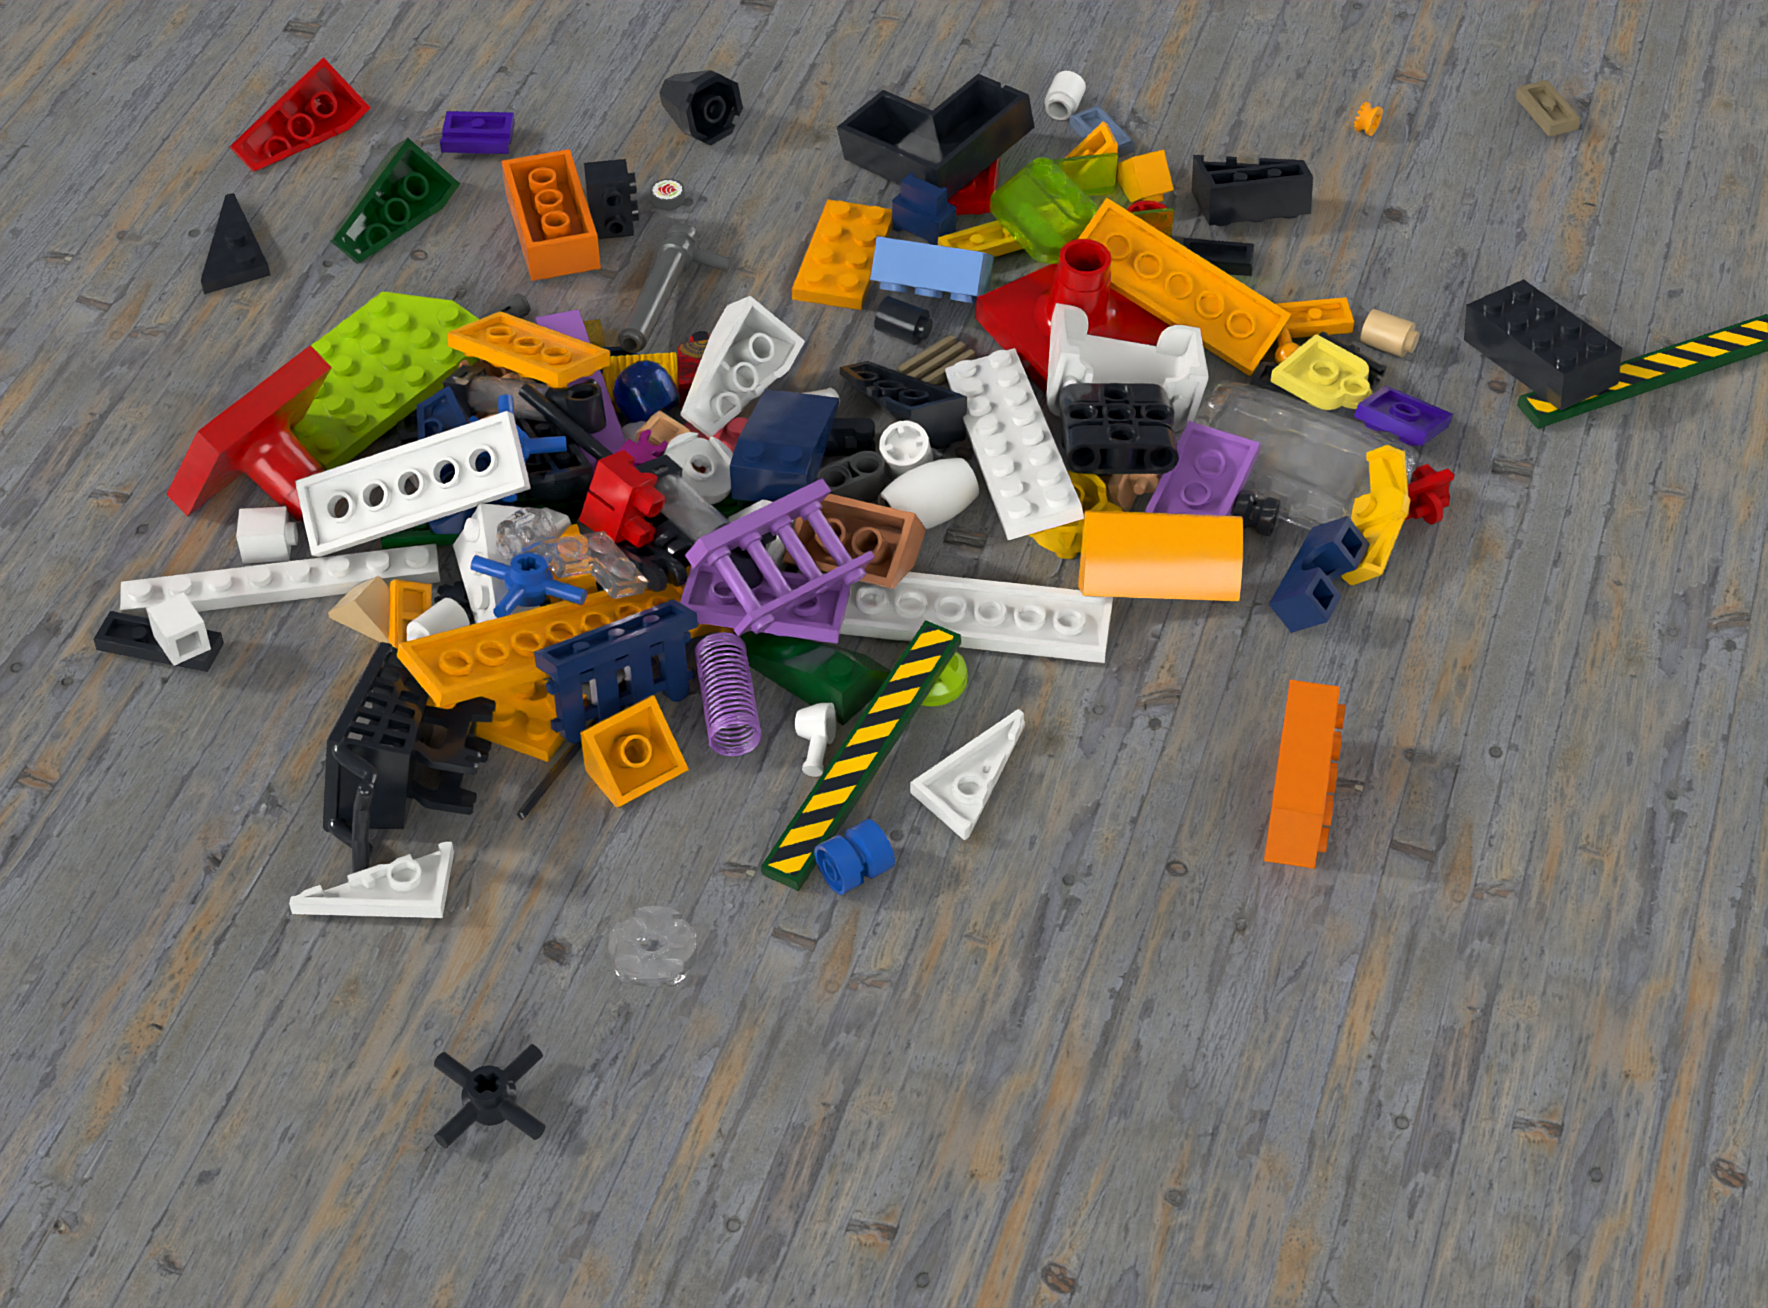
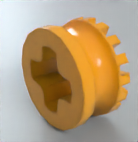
M1365 102L1360 107V111L1358 110L1357 112L1360 116L1355 117L1357 120L1354 121V130L1358 132L1365 130L1366 135L1372 136L1380 125L1383 108L1379 106L1372 108L1371 103Z

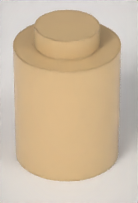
M1372 309L1364 323L1360 342L1393 355L1404 357L1407 352L1412 353L1415 350L1420 333L1415 331L1416 324L1414 322Z

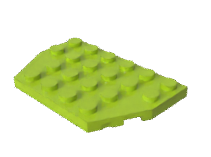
M382 291L311 345L332 368L305 417L294 426L293 434L320 463L324 471L345 465L395 426L398 421L413 412L419 403L444 387L443 381L459 369L460 362L466 359L471 366L480 359L478 357H468L464 355V352L448 347L447 332L477 321L479 318L453 300Z

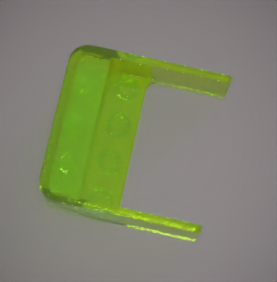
M1114 152L1059 159L1035 158L1033 162L1026 164L991 194L990 212L1034 260L1048 264L1059 263L1061 248L1066 243L1080 237L1099 209L1088 196L1114 193L1118 155ZM1172 207L1131 212L1168 237H1172L1175 211Z

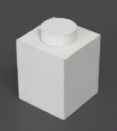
M286 506L239 509L236 538L243 564L290 561L291 545H297L298 532L296 522L289 521Z
M184 592L146 608L153 635L174 666L211 649L204 621Z

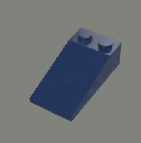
M765 389L737 440L729 465L732 499L754 502L764 499L774 502L815 482L838 409L839 398Z

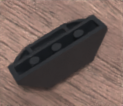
M539 411L514 416L515 424L529 438L566 436L567 452L530 454L525 466L531 489L522 491V493L546 501L554 500L556 502L569 501L574 496L586 494L593 471L591 464L576 443L553 423L547 422Z

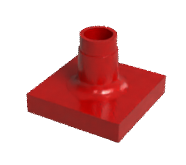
M1072 240L1061 248L1058 261L976 298L975 319L1004 350L1016 349L1025 373L1046 396L1051 320L1056 303L1081 308L1086 313L1089 322L1087 335L1157 346L1161 333L1170 327L1164 321L1110 288L1111 253L1107 247L1095 240Z
M310 345L198 430L166 495L188 517L244 473L280 507L286 506L287 512L298 523L304 521L295 481L324 471L320 463L298 440L292 430L305 417L332 367Z

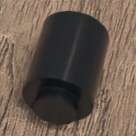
M890 296L882 300L874 320V327L877 331L913 344H918L922 339L926 340L933 326L928 310Z

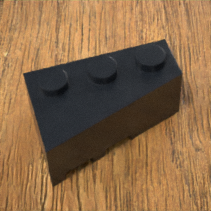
M1193 155L1192 193L1209 226H1227L1231 223L1245 221L1262 222L1265 219L1279 217L1291 219L1299 215L1311 214L1313 175L1304 160L1259 158V164L1237 163V157L1226 156V162L1204 161V155Z

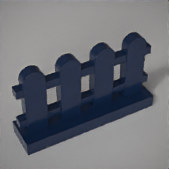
M673 599L535 651L536 667L552 677V680L546 682L547 692L554 695L557 718L550 720L551 729L556 733L559 732L560 736L568 742L577 743L581 740L580 732L586 729V721L594 718L595 722L599 723L620 712L621 707L626 705L630 707L651 695L655 696L656 693L661 691L674 702L683 700L689 692V680L695 678L694 669L687 666L685 643L691 641L689 630L698 627L697 613ZM658 654L661 676L653 679L651 657ZM624 668L627 690L619 693L616 670ZM589 681L592 704L584 706L581 684Z

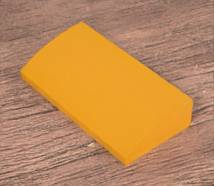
M1085 510L1078 587L1083 596L1239 601L1243 561V518L1241 516Z

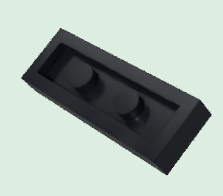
M110 611L93 639L96 650L173 665L155 639L149 618ZM206 630L211 649L175 666L208 672L224 644L221 632Z

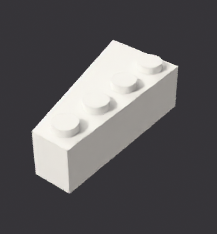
M480 503L472 517L466 520L463 531L453 545L475 624L497 618L493 613V609L506 595L508 590L504 585V580L471 570V561L475 555H479L510 565L512 558L516 555L529 553L531 546L527 539L518 540L516 536L511 542L505 539V532L507 531V535L510 538L516 527L497 531L498 527L511 524L512 522H520L528 531L525 508ZM518 605L511 614L538 608L540 605L535 607Z

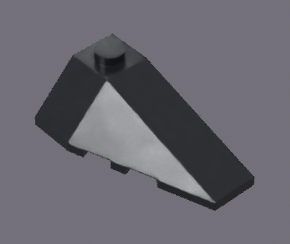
M870 361L840 367V375L894 422L911 421L919 424L925 430L931 448L945 449L950 447V443L966 439L963 417L967 414V396Z

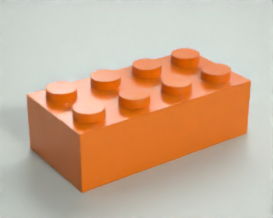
M570 149L501 161L505 193L531 281L601 269L597 232Z
M1291 679L1289 681L1264 861L1315 869L1317 852L1326 853L1329 827H1322V825L1331 826L1334 795L1326 793H1335L1338 763H1333L1331 760L1339 761L1342 742L1341 732L1334 730L1335 728L1343 729L1346 710L1345 704H1338L1340 686Z

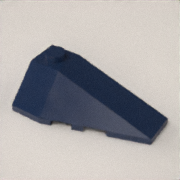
M450 386L417 405L418 440L471 423ZM486 457L476 458L475 466L478 472H483L490 466V463ZM452 463L444 465L440 471V480L443 484L450 482L454 478L455 467ZM502 499L485 503L516 507L514 501L505 502ZM478 506L430 521V527L435 534H461L466 520L472 517Z

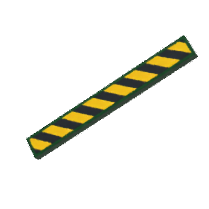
M1768 314L1623 361L1620 364L1619 382L1617 385L1560 411L1535 391L1519 396L1517 406L1533 425L1539 429L1767 352Z
M924 621L761 865L762 875L797 891L801 889L817 864L814 855L815 847L837 834L961 645V634L929 621Z

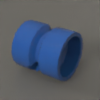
M866 819L846 830L845 838L836 835L817 845L814 850L819 871L829 887L839 895H843L863 884L864 876L873 879L895 865L894 852L889 840L879 825L871 819Z

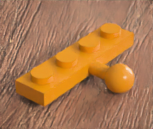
M1347 297L1276 303V305L1292 315L1276 338L1279 347L1275 352L1276 364L1282 363L1300 348L1298 344L1292 342V338L1311 337L1315 334L1319 335L1323 331L1328 333V335L1353 333L1355 322Z

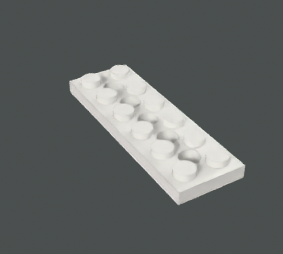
M508 411L295 481L311 555L316 557L328 555L479 506L480 503L485 504L531 489L514 415ZM488 451L491 456L490 466L485 471L478 472L475 466L476 458L480 453ZM452 463L455 467L454 478L450 482L443 484L440 480V471L444 465ZM416 474L420 481L419 488L414 494L407 495L404 489L405 482L408 477ZM381 486L384 490L383 501L378 506L373 507L369 501L370 493L375 487ZM341 498H346L349 503L348 512L345 516L337 518L334 511L335 505Z

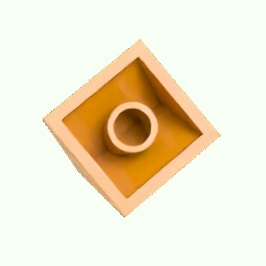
M654 695L580 732L585 771L615 807H620L689 770Z

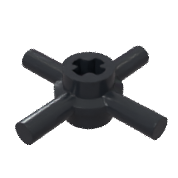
M530 1044L504 1070L496 1066L487 1065L471 1071L446 1052L440 1053L434 1061V1067L463 1088L461 1093L463 1108L434 1134L436 1141L442 1147L448 1148L475 1121L483 1125L492 1126L500 1124L505 1120L509 1121L533 1140L540 1138L546 1126L516 1104L517 1091L515 1083L543 1058L540 1049L534 1044Z

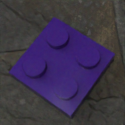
M1385 385L1358 403L1354 417L1364 421V424L1372 430L1387 431L1399 436L1398 439L1407 445L1423 446L1449 427L1453 413Z

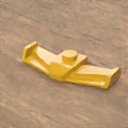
M1384 445L1366 453V460L1369 462L1371 493L1354 499L1351 520L1370 545L1357 569L1342 574L1341 577L1350 585H1355L1383 574L1403 522L1408 516L1411 500L1408 497L1405 451L1390 445Z

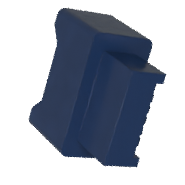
M911 172L901 181V193L892 200V229L897 232L904 229L926 239L932 245H938V237L955 233L956 206L947 203V188L943 187L941 189L915 177V174Z

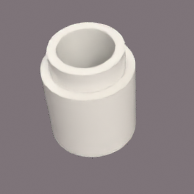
M1062 71L1056 74L1045 97V109L1050 117L1056 120H1066L1075 114L1086 90V84L1081 76L1071 71Z

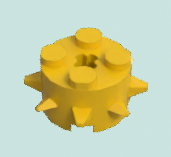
M1067 470L1082 505L1084 516L1085 510L1122 512L1121 507L1108 502L1106 496L1108 485L1096 474H1081ZM1084 519L1032 533L1029 536L1033 537L1040 546L1055 552L1059 558L1073 559L1078 553H1081Z

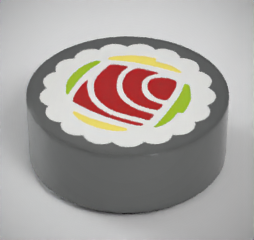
M675 179L656 181L650 188L651 203L661 210H674L680 207L685 202L684 185Z

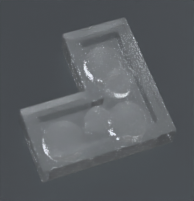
M605 531L545 539L541 541L537 553L546 559L547 565L558 578L590 573L612 599L643 594L649 582Z

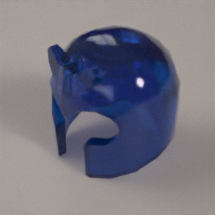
M640 360L628 365L617 375L612 391L615 403L629 423L647 422L651 415L662 408L670 411L676 406L681 397L677 386L666 368L658 362L651 360Z

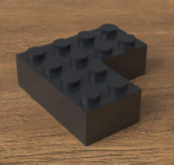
M977 74L934 110L927 109L882 90L839 124L837 131L845 160L898 184H901V181L912 172L915 174V177L941 189L943 187L947 188L948 200L1033 130L1035 125L1029 94L1007 85L1002 88L1000 82Z

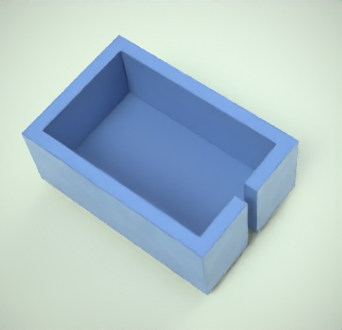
M877 236L870 280L879 281V289L907 293L908 286L916 287L915 294L935 298H942L943 292L951 293L950 300L976 304L977 297L989 292L994 255Z

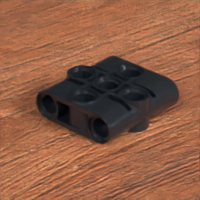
M1074 383L1065 386L1060 391L1058 399L1062 422L1061 445L1065 449L1067 465L1074 472L1081 474H1164L1172 471L1177 466L1179 456L1173 429L1175 412L1169 406L1167 392L1160 385L1147 383Z

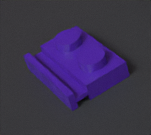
M447 111L442 129V139H440L441 153L509 154V144H511L515 126L514 113Z

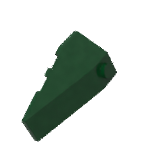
M406 138L392 147L375 169L330 241L358 264L443 209L460 183L412 140Z
M748 631L739 636L746 644L748 662L751 668L811 706L818 703H832L835 707L837 722L842 726L873 699L891 670L865 654L824 642L790 636H777L763 632L755 634L754 631ZM721 645V648L732 647L740 650V648L734 645ZM724 650L726 652L737 653L740 655V653L733 650Z

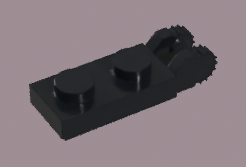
M600 535L593 538V551L607 558L609 562L617 564L632 573V576L642 579L646 588L653 590V592L665 590L667 583L678 587L687 582L688 572L684 565H682V562L679 563L677 559L672 557V554L651 542L637 548L626 540L613 545Z

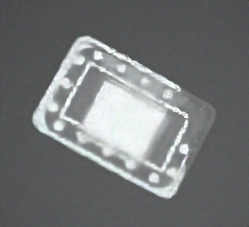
M1230 379L1214 381L1202 396L1194 423L1260 442L1261 451L1243 490L1254 493L1260 499L1267 497L1279 499L1280 509L1278 518L1308 530L1345 516H1349L1351 519L1354 499L1371 493L1369 462L1366 460L1367 452L1384 445H1390L1405 451L1407 478L1415 467L1417 459L1416 451L1411 446L1381 431H1375L1354 419L1331 410L1319 408L1304 400ZM1185 427L1176 431V445L1178 444V441Z

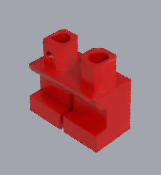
M625 450L598 460L589 487L591 491L587 493L579 521L613 545L626 540L640 548L652 541L656 531L651 524L644 520L645 515L649 518L658 515L663 509L667 498L654 488L658 476L652 473H641L633 466L635 458Z

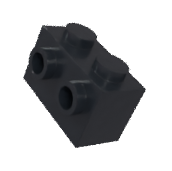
M626 159L584 163L588 207L598 239L634 236L633 221H639L637 200H631L630 194H637L635 172L628 173Z

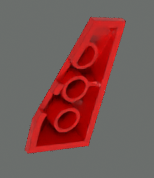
M323 57L274 102L229 148L252 172H255L349 130L371 107Z

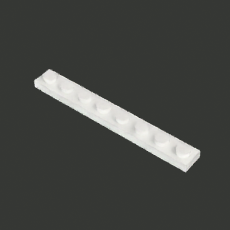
M436 544L123 581L121 582L120 610L124 614L149 618L146 608L183 592L197 612L347 594L353 587L378 575L388 587L389 582L395 579L428 584L440 582Z

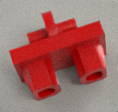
M1427 463L1417 467L1412 472L1411 481L1408 484V497L1411 501L1408 516L1405 520L1412 517L1414 519L1422 517L1431 525L1442 521L1443 508L1448 507L1450 502L1449 484L1454 480L1455 476L1448 468L1436 472Z

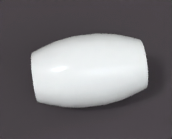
M941 459L922 464L896 478L878 495V505L915 513L924 527L930 529L952 519L967 508L978 497L979 486L972 468L964 459Z

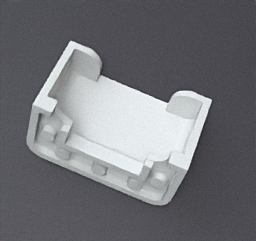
M1056 303L1051 320L1047 382V405L1054 415L1061 417L1058 397L1060 391L1069 384L1147 383L1160 385L1167 392L1169 406L1175 412L1173 425L1175 436L1183 433L1188 421L1194 422L1209 378L1200 328L1185 325L1170 326L1161 333L1157 346L1087 335L1088 317L1081 308Z

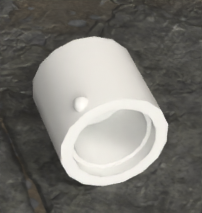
M898 421L883 431L880 438V452L884 459L885 468L889 476L894 480L911 469L933 461V453L928 436L919 424L911 421Z

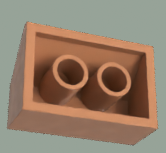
M828 494L820 503L823 507L821 510L822 514L852 559L869 551L875 556L864 568L867 574L859 580L860 582L894 589L915 566L926 532V528L915 513L833 494ZM801 517L796 518L793 530L822 573H828L837 568L838 565L808 520L803 521ZM786 549L782 561L785 564L797 566Z

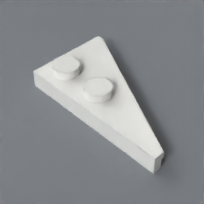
M1017 709L910 782V793L963 840L969 838L1025 726L1024 713Z
M443 842L438 844L439 851L414 860L408 854L397 858L390 864H379L347 875L348 883L324 891L321 885L304 890L297 896H291L289 903L292 914L443 918L454 855L452 842Z

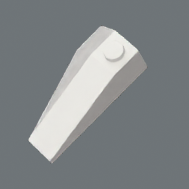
M751 296L727 305L710 335L680 415L708 438L713 436L738 415L742 408L750 401L759 397L772 382L789 371L805 341Z

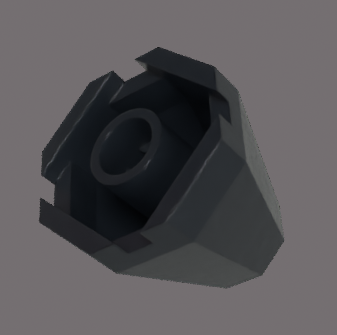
M712 70L675 74L664 80L659 92L662 106L681 131L708 145H713L732 134L736 126L732 123L734 116H740L743 109L738 83Z

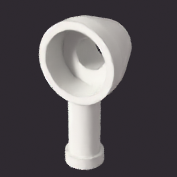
M818 703L800 709L796 714L795 729L797 735L810 740L807 759L803 763L802 771L808 776L818 777L823 774L824 766L822 764L826 745L832 744L835 738L837 718L835 707L832 703Z

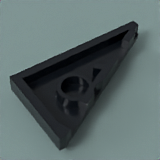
M234 193L225 195L200 280L204 294L271 276L268 263Z

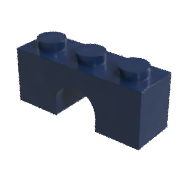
M1349 516L1312 527L1269 602L1270 607L1291 633L1328 622L1342 596L1331 582L1342 574L1356 570L1370 545Z

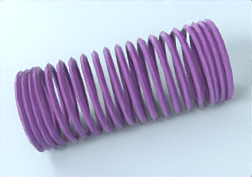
M732 633L711 634L703 638L694 650L709 746L713 751L721 755H743L757 747L762 739L746 644L741 637ZM719 645H734L740 648V650L732 647L716 648L702 657L707 650ZM733 650V651H736V652L740 653V655L737 654V653H730V652L719 653V654H716V655H714V656H711V657L707 658L705 661H703V660H704L706 657H708L710 654L715 653V652H717V651ZM730 655L738 657L717 659L708 664L710 660L719 656ZM722 661H732L730 663L714 665ZM736 693L740 694V695H737V696H729V695H733V694H736ZM724 701H732V702H726V703H724V704H721V703H720V702H724ZM737 704H740V705H741V706H739V707H730V708H726V709H720V708H722V707L735 706V705H737ZM724 712H734V713H729V714H726V715H723V714H722V713H724ZM746 724L748 725V726H746L745 728H742V729H739V730H735V731H724V730H720L721 728L730 729V728H738V727L743 726V725H746ZM750 727H753V728H752L751 730H749L747 733H744V734L739 735V736H730V737H728V736H722V735H719V734L716 733V732H718V733H724V734H736V733L743 732V731L749 729ZM754 731V733L747 739L736 742H726L715 738L716 736L718 738L728 740L740 739L742 737L748 736L750 733ZM716 742H718V743H720V744H726V745H738V744H742V743H745V744H743V745H741V746L727 747V746H721V745L717 744Z

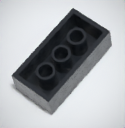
M1523 279L1515 282L1512 285L1466 304L1464 341L1560 411L1618 384L1622 347Z

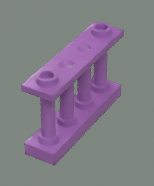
M823 478L700 537L685 555L693 569L707 562L711 566H716L746 611L747 615L734 629L737 636L750 630L758 634L775 623V617L843 582L847 587L851 586L867 574L864 568L875 558L873 553L869 551L852 559L821 512L823 507L820 503L831 492ZM801 517L803 521L808 520L838 565L837 568L824 575L821 573L792 529V520ZM771 532L773 536L778 535L808 583L794 590L791 589L760 542L762 535ZM740 547L742 551L747 550L778 597L777 599L761 606L730 559L731 550Z

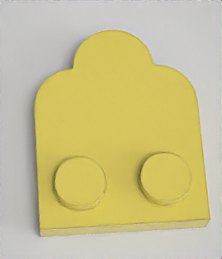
M1317 334L1274 368L1271 374L1272 383L1324 410H1333L1341 406L1357 409L1358 403L1372 395L1370 384L1367 381L1369 373L1368 364L1360 357Z

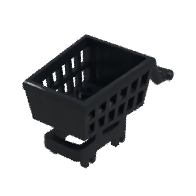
M385 642L378 643L327 739L323 829L352 848V873L369 868L373 852V846L369 842V829H404L413 799L428 809L466 815L472 814L477 794L461 788L464 774H477V764L488 761L489 751L492 747L491 741L475 735L477 722H492V712H495L496 702L494 700L480 696L458 702L450 709L435 707L436 703L398 659V649L393 647L392 644ZM366 701L372 703V708L364 707ZM358 717L369 719L370 722L369 724L356 722ZM434 725L443 726L448 729L444 744L440 749L429 747ZM390 727L394 729H399V731L390 730L387 728ZM350 732L363 735L361 740L348 738ZM423 764L432 769L444 770L440 786L437 789H427L418 783Z

